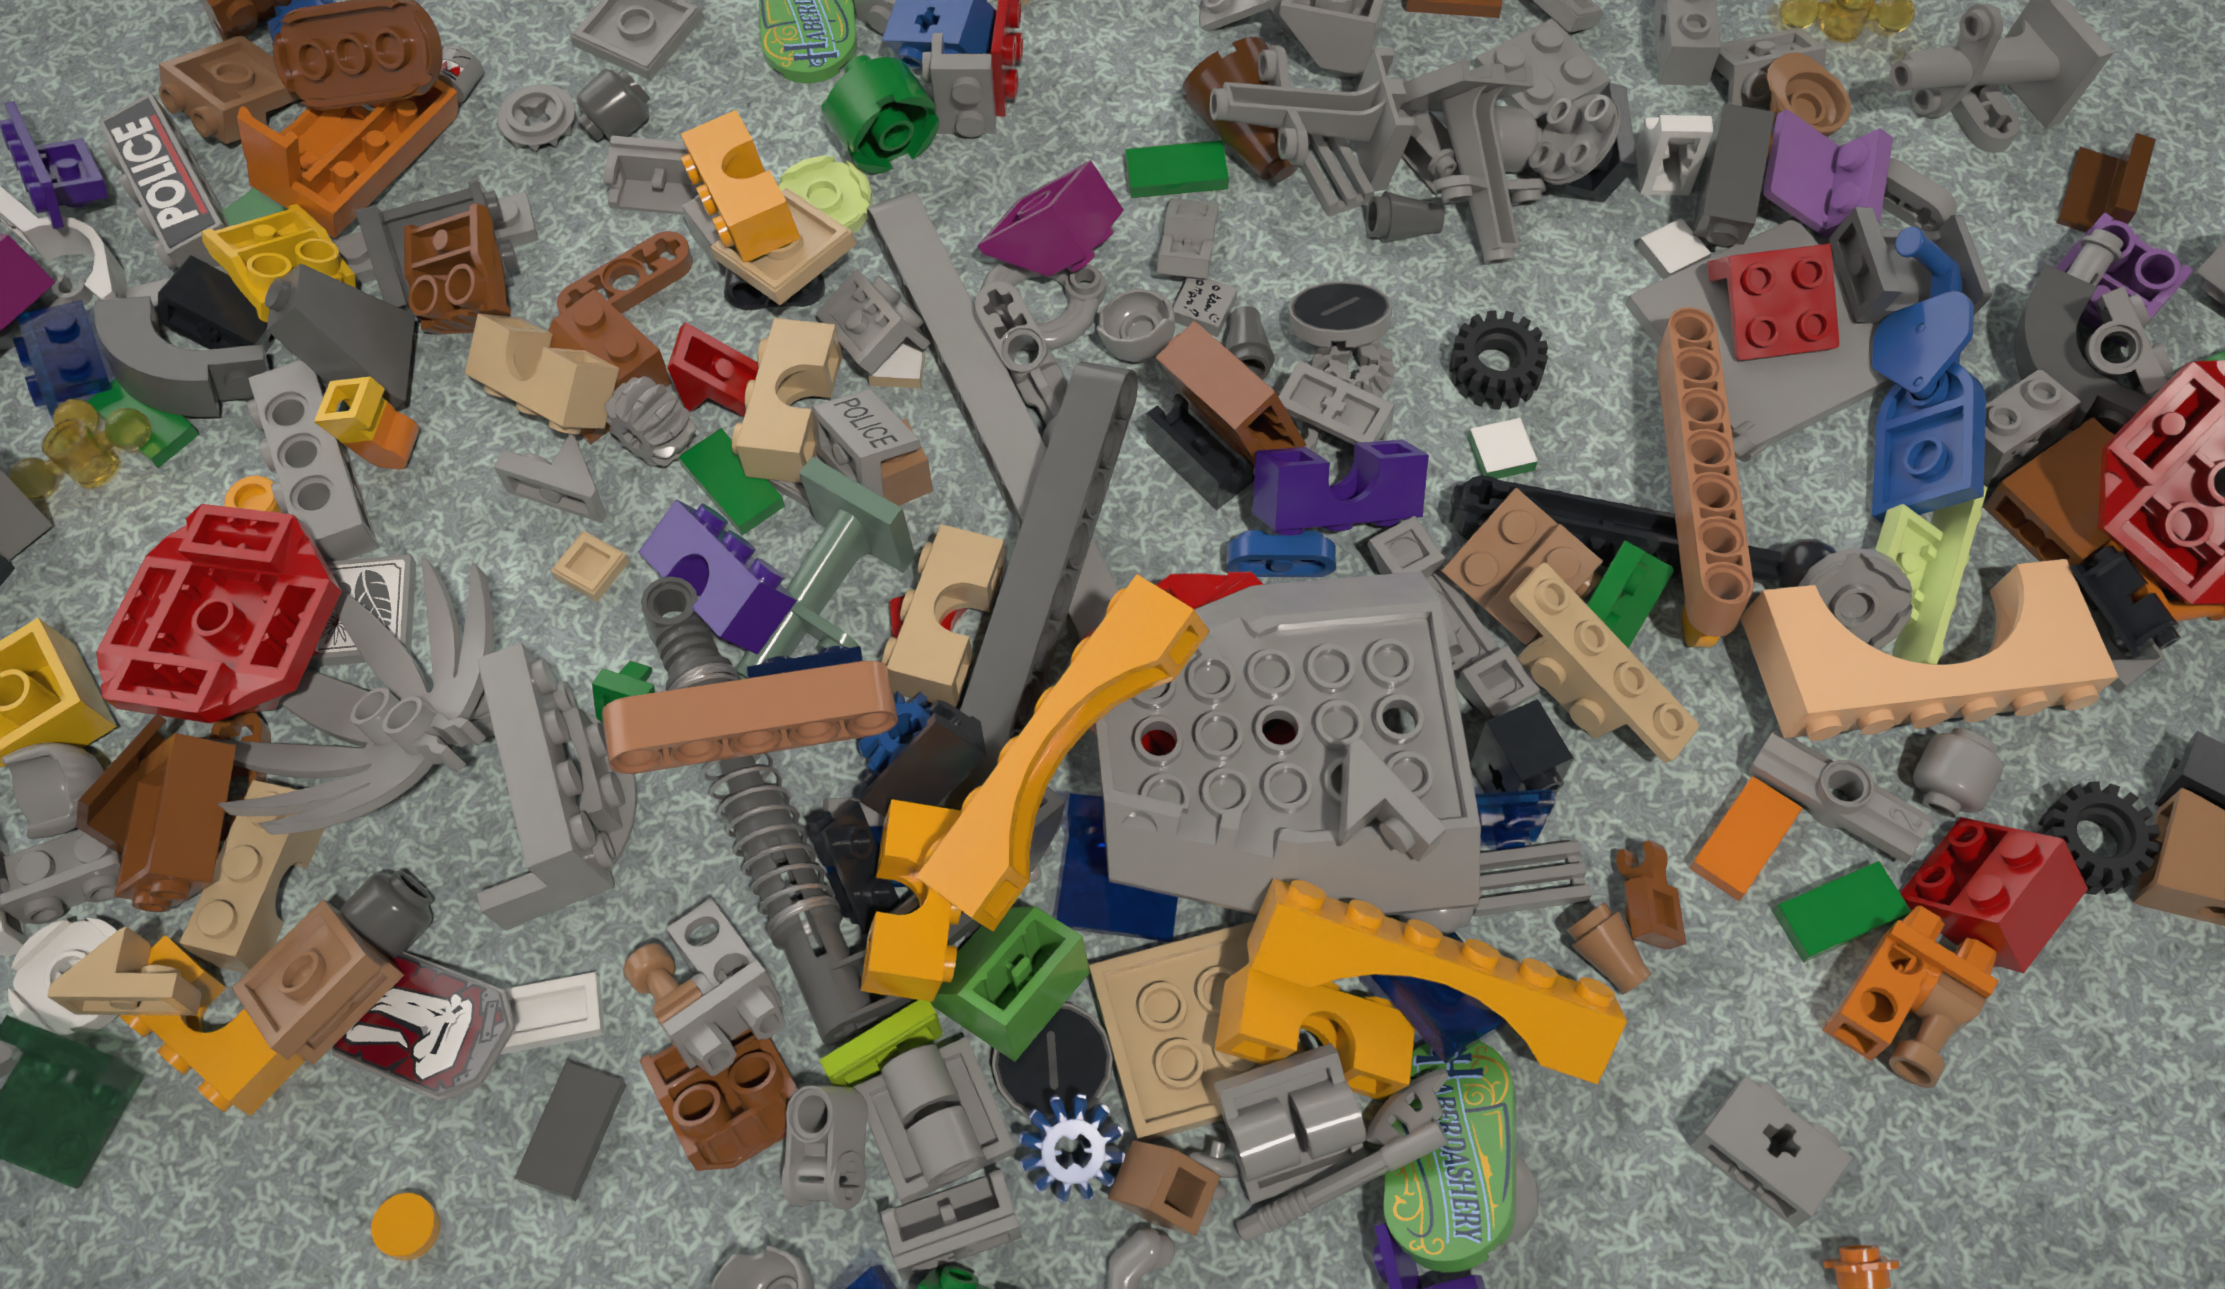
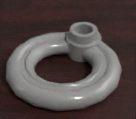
M1001 260L987 273L981 289L994 281L1008 282L1015 287L1018 283L1028 278L1048 276ZM1087 264L1072 273L1068 268H1065L1048 277L1055 279L1065 287L1066 298L1069 302L1066 310L1058 318L1048 322L1036 323L1050 350H1055L1076 341L1092 325L1099 305L1103 302L1106 295L1105 278L1092 265ZM1081 281H1090V282H1092L1091 284H1088V285L1079 284V282H1081ZM1006 305L998 306L996 310L1007 330L1009 331L1011 328L1016 327ZM1033 345L1021 348L1028 351H1039V348Z

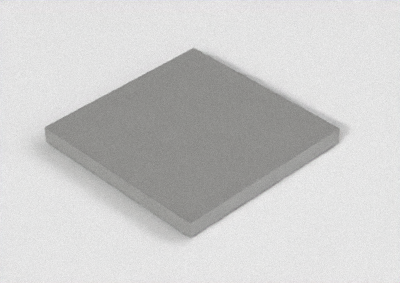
M1792 218L1746 240L1744 245L1737 244L1629 295L1625 305L1658 348L1669 317L1674 311L1680 308L1692 307L1708 313L1714 319L1717 326L1731 430L1745 421H1751L1755 425L1746 431L1749 440L1755 445L1767 444V447L1895 384L1877 372L1872 365L1873 339L1880 323L1856 322L1839 269L1834 262L1833 273L1839 347L1829 350L1736 360L1727 280L1709 282L1707 261L1731 255L1819 245L1797 218Z

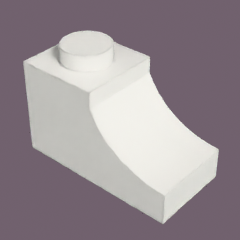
M1660 115L1659 118L1645 117L1635 147L1640 195L1691 194L1713 134L1711 116Z

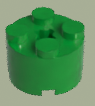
M860 55L853 58L845 67V75L834 85L828 98L821 105L822 114L858 167L868 173L879 174L894 169L890 161L905 154H908L912 160L917 158L931 144L939 128V118L935 114V109L937 108L909 67L903 61L893 57L870 59L867 55Z

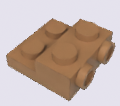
M243 35L159 63L161 81L159 96L164 107L172 114L182 111L191 118L194 128L201 136L206 138L214 135L224 144L241 140L237 116L242 106L249 110L253 118L267 126L266 112L279 109L286 104L301 99L297 93L291 94L283 85L277 73L274 58Z
M1515 488L1441 571L1523 644L1527 645L1533 638L1537 640L1543 635L1511 603L1510 596L1535 567L1542 563H1547L1583 600L1602 579L1595 570L1603 561L1566 528L1556 523L1519 489Z

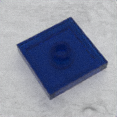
M1455 932L1445 936L1463 942ZM1370 975L1445 1064L1509 1025L1502 1016L1478 999L1445 984L1412 976Z

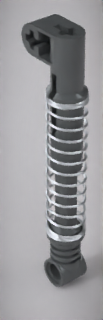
M672 576L659 578L650 583L644 590L641 599L649 638L658 649L663 666L668 672L669 678L666 681V691L740 680L737 670L728 658L722 657L718 652L717 645L713 640L707 623L692 609L698 600L696 590L686 580ZM671 611L682 612L680 615L676 617H662L663 615ZM772 752L764 753L770 760L769 767L756 765V761L762 754H757L755 757L750 755L706 762L707 764L703 767L700 776L704 780L716 781L711 786L708 795L713 799L724 800L718 807L716 814L721 818H727L730 822L726 827L725 834L729 837L737 838L738 842L734 847L733 853L736 856L745 857L746 862L741 872L746 876H753L754 879L749 892L752 895L761 896L763 900L758 912L761 915H768L771 919L766 929V932L769 934L768 937L776 949L785 952L822 1042L832 1045L853 1039L916 1002L917 999L881 994L882 1000L872 1003L868 992L860 991L866 950L854 955L849 950L839 927L843 919L841 907L836 898L833 897L834 891L832 888L822 884L825 871L821 866L814 864L817 852L813 847L806 845L808 839L807 831L804 827L798 826L800 814L797 809L789 806L792 795L788 789L781 787L783 775L779 770L773 768L775 757ZM717 763L722 775L708 776L706 774L707 770ZM759 771H766V772L761 776V774H760ZM770 772L774 773L778 778L777 785L764 783ZM725 782L730 793L716 795L714 793L715 789ZM781 792H783V794L786 797V803L783 799ZM789 811L794 815V822ZM797 830H799V831L801 832V834L803 835V839H802V840H801L800 835H799V833H798ZM806 850H808V851L810 852V854H811V860H810V858H809V856H808ZM814 869H816L820 874L819 879ZM787 871L790 880L784 883L780 874ZM823 889L827 891V893L829 894L828 896L825 895ZM795 891L798 899L792 903L789 893ZM804 911L807 919L801 922L798 914ZM811 935L814 936L822 953L817 958L807 938Z

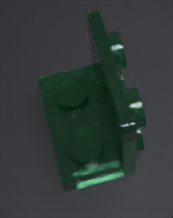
M6 1015L0 1024V1042L14 1049L9 1060L16 1065L0 1090V1159L70 1188L78 1189L86 1179L143 1080L144 1075L112 1055Z

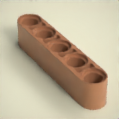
M860 661L616 699L608 703L602 710L609 766L613 771L623 774L644 773L869 737L891 730L899 720L887 666L878 661Z

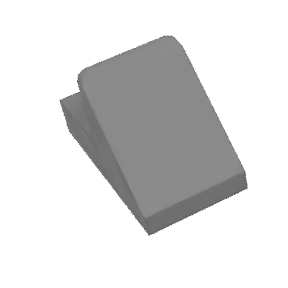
M574 434L568 435L553 464L533 453H526L523 456L503 450L494 466L507 493L603 523L607 516Z
M1359 737L1350 744L1342 765L1339 845L1343 846L1376 817L1381 822L1380 830L1386 840L1399 852L1406 853L1408 851L1420 862L1438 846L1447 828Z

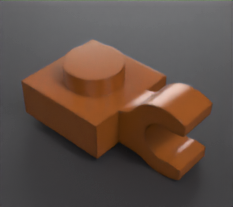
M1650 840L1643 842L1645 859L1640 866L1637 854L1625 849L1618 850L1616 856L1617 868L1624 877L1631 879L1625 881L1624 885L1627 898L1625 918L1632 932V938L1661 949H1672L1686 945L1678 888L1667 883L1666 867L1668 857L1665 848Z

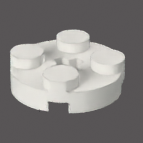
M87 918L89 921L81 920L74 923L65 919L45 926L24 943L16 954L11 969L16 971L13 990L8 988L10 1006L19 1019L47 1036L62 1037L66 1040L75 1041L103 1028L118 1016L75 1015L47 997L51 983L118 931L110 924L94 918Z

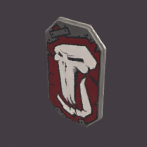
M406 952L400 953L394 959H390L398 966L404 976L331 1048L332 1055L439 1102L482 1085L515 1030L507 992Z

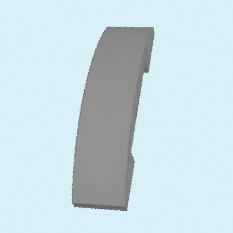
M1416 516L1369 539L1368 547L1381 575L1422 571L1431 587L1438 590L1464 653L1453 657L1455 664L1452 667L1455 684L1475 707L1491 720L1538 695L1540 689L1508 645L1502 649L1498 647L1450 578L1441 571L1445 557Z

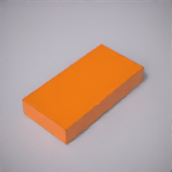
M1752 776L1689 869L1740 902L1803 808Z

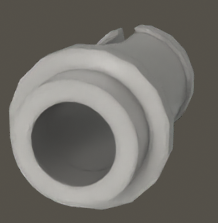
M2095 229L2091 235H2085L2080 241L2082 250L2067 271V274L2094 286L2098 285L2110 264L2118 262L2122 257V252L2120 251L2123 246L2122 240L2116 235L2101 229Z

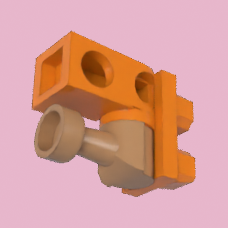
M1917 906L1903 921L1898 920L1880 938L1853 985L1822 1031L1872 1061L1891 1044L1909 1011L1923 1019L1915 1040H1904L1898 1043L1889 1059V1065L1896 1074L1906 1081L1920 1087L1933 1088L1945 1069L1944 1060L1939 1055L1940 1051L1952 1034L1958 1033L1982 1011L1981 1009L1985 1004L1986 998L1992 995L1999 980L1991 976L1997 953L1979 940L1966 938L1958 946L1955 953L1935 942L1945 925L1941 917L1922 906Z

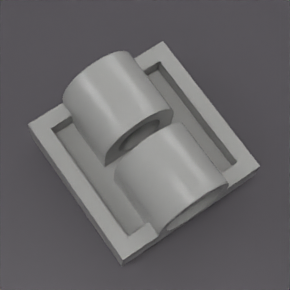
M2124 286L2102 295L2094 305L2103 325L2085 342L2082 356L2095 371L2108 379L2114 380L2127 376L2132 389L2145 396L2160 390L2168 382L2165 376L2173 372V367L2162 344L2159 342L2151 346L2143 328L2151 323V320L2140 295L2137 293L2129 297ZM2116 338L2124 342L2128 349L2126 361L2120 364L2108 362L2101 354L2100 346L2102 340Z
M967 1037L940 1049L936 1045H925L909 1050L889 1061L882 1068L881 1075L854 1086L863 1095L867 1103L869 1115L867 1122L902 1205L1016 1153L1015 1145Z
M1332 1043L1214 1082L1236 1163L1239 1167L1242 1184L1251 1204L1320 1181L1366 1158L1363 1142L1367 1140L1364 1122L1354 1094L1345 1080L1339 1054Z

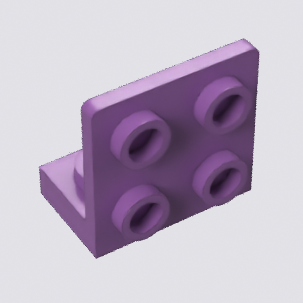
M1786 109L1778 113L1776 117L1763 194L1827 240H1829L1831 235L1855 207L1873 208L1879 223L1893 137L1879 128L1842 146H1838Z

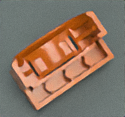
M437 79L434 86L421 96L369 104L374 108L372 112L361 105L328 110H315L307 107L295 121L280 133L253 118L249 110L242 106L239 109L237 121L244 157L247 161L249 185L287 209L290 205L298 204L330 236L336 238L357 217L355 210L366 208L458 117V91Z

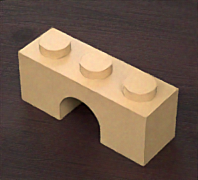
M489 314L477 315L465 374L483 383L486 393L516 401L517 410L535 416H543L549 419L548 426L563 433L580 434L582 428L605 429L608 416L605 403L613 396L612 393L614 392L619 371L617 366L584 350L549 348L552 333L520 317Z
M774 318L768 338L761 339L758 348L759 370L756 380H749L746 387V413L743 423H736L732 435L733 453L739 455L746 477L802 483L799 472L811 457L815 458L817 452L812 409L792 407L790 405L801 398L809 396L832 398L843 358L835 324Z
M940 524L934 543H925L918 565V572L922 574L916 590L909 589L906 592L902 603L900 619L904 623L898 638L891 637L888 640L883 654L882 663L887 666L893 693L899 691L904 696L915 698L922 692L930 703L934 704L937 700H943L957 708L973 663L970 637L946 630L940 624L949 613L961 608H973L991 613L1007 568L1004 540Z
M252 780L244 800L296 791V789ZM295 814L236 816L216 860L212 884L203 889L179 944L206 965L244 974L249 972L274 947L284 922L276 913L275 899L284 873L291 865L308 869L325 828L271 835L260 827L258 823L277 820Z

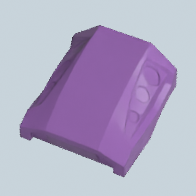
M2104 213L2085 235H2091L2095 229L2105 230L2116 235L2123 242V246L2120 249L2122 257L2118 262L2110 264L2079 321L2096 331L2103 323L2094 304L2102 295L2122 286L2125 287L2129 297L2137 293L2140 295L2150 320H2152L2170 297L2191 276L2194 270L2186 264L2181 268L2178 258L2173 253L2158 249L2157 247L2155 249L2141 241L2140 236L2135 235L2129 225L2113 220L2111 216ZM2082 238L2055 267L2056 269L2067 273L2082 250L2080 245ZM2107 338L2121 345L2122 347L2127 348L2124 342H2122L2121 340L2116 338Z

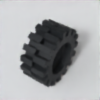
M1496 310L1487 311L1485 321L1477 314L1471 317L1469 325L1464 323L1460 327L1450 358L1449 372H1453L1451 381L1454 387L1462 384L1460 394L1465 399L1474 393L1476 395L1475 405L1482 407L1484 400L1487 399L1492 401L1491 409L1500 410L1502 402L1506 400L1509 409L1518 406L1520 397L1524 402H1527L1532 398L1534 390H1538L1548 360V355H1546L1548 345L1546 340L1540 341L1542 331L1538 326L1528 331L1531 320L1524 316L1519 323L1512 321L1514 312L1505 311L1504 318L1497 319ZM1485 350H1502L1511 354L1516 359L1518 366L1508 371L1494 370L1484 365L1478 356Z
M2100 781L2088 782L2083 788L2080 784L2071 787L2047 809L2038 822L2043 827L2036 833L2065 840L2088 888L2085 894L2096 895L2104 889L2105 894L2108 895L2116 893L2122 887L2126 888L2154 864L2155 860L2152 858L2160 851L2161 843L2153 842L2160 835L2158 824L2146 825L2145 823L2153 816V813L2148 806L2137 811L2132 805L2139 797L2132 792H2129L2123 799L2118 797L2121 786L2112 783L2107 785L2102 791ZM2092 820L2105 826L2117 842L2115 856L2103 857L2088 849L2078 835V823Z

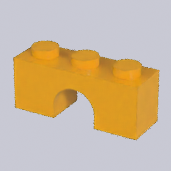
M737 110L680 134L689 153L680 157L692 185L695 186L701 182L703 183V185L696 187V190L708 216L710 217L716 213L719 214L712 221L725 248L735 245L745 263L801 239L787 201L770 170H764L753 139Z
M891 800L883 823L876 878L894 880L908 886L915 893L920 908L905 915L876 912L868 933L860 991L933 1002L942 982H952L957 958V946L947 945L949 924L958 925L961 910L916 876L924 866L925 856L930 847L938 839L947 835L961 816V811Z
M166 935L150 949L147 965H163L176 968L181 971V977L202 991L197 1015H118L144 1038L152 1031L159 1036L165 1043L157 1052L183 1075L193 1068L204 1079L197 1087V1090L224 1113L234 1105L249 1116H252L306 1061L297 1053L287 1060L272 1050L245 1008L223 1028L203 1033L202 1021L205 1011L226 987L187 951Z
M1249 963L1225 981L1214 1050L1262 1065H1268L1280 1061L1297 1051L1300 1029H1305L1318 1037L1323 1045L1332 1043L1339 1054L1345 1080L1352 1092L1381 1101L1389 1095L1409 1086L1417 1015L1395 1009L1394 1003L1384 998H1361L1342 992L1340 987L1333 982L1307 988L1250 969Z

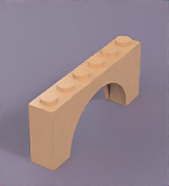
M2067 559L2017 564L1989 591L1994 604L1996 620L1992 645L1986 655L1963 663L1934 665L1911 662L1894 657L1868 645L1846 629L1835 618L1820 597L1815 585L1763 590L1741 616L1742 624L1783 738L1808 736L1810 741H1821L1832 738L1843 731L1860 730L1864 735H1872L1886 731L1894 725L1912 723L1914 728L1922 729L1937 725L1945 719L1963 717L1965 722L1971 723L1985 720L1996 713L2014 711L2016 716H2028L2038 713L2047 707L2064 705L2066 710H2078L2097 702L2100 699L2099 693L2119 676L2076 579L2069 568Z

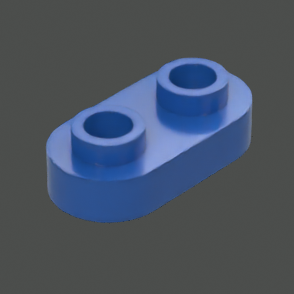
M1259 530L1245 531L1227 545V569L1229 572L1251 571L1256 577H1325L1336 569V546L1332 540L1325 538L1322 533L1317 531H1304L1300 535L1292 536L1269 535Z

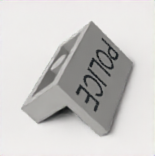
M871 389L812 406L817 453L831 468L882 497L881 461L920 449V439Z

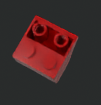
M1960 817L1900 894L1911 911L1917 906H1922L1941 917L1945 925L1940 933L1955 945L1959 946L1966 938L1977 939L1996 951L1995 966L2025 973L2088 888L2064 839Z

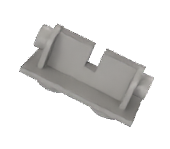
M1399 109L1398 117H1413L1415 127L1402 156L1438 196L1439 194L1436 193L1433 183L1435 180L1461 175L1449 132L1431 111Z

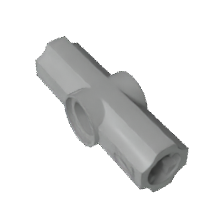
M1776 728L1769 736L1748 771L1751 775L1807 806L1812 817L1821 825L1830 829L1845 828L1905 864L1913 856L1934 820L1928 814L1875 785L1871 774L1861 764L1851 760H1837L1834 762L1794 738H1783L1782 732ZM1830 789L1842 791L1848 796L1850 801H1842L1836 798Z

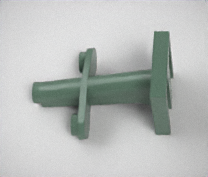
M811 457L799 472L816 523L825 527V530L786 589L797 600L758 654L749 650L745 652L735 667L740 680L779 674L806 633L820 641L817 645L818 651L834 664H845L848 660L855 661L861 651L858 643L847 633L821 617L820 613L854 564L862 556L871 554L902 573L913 562L916 556L903 508L816 458Z

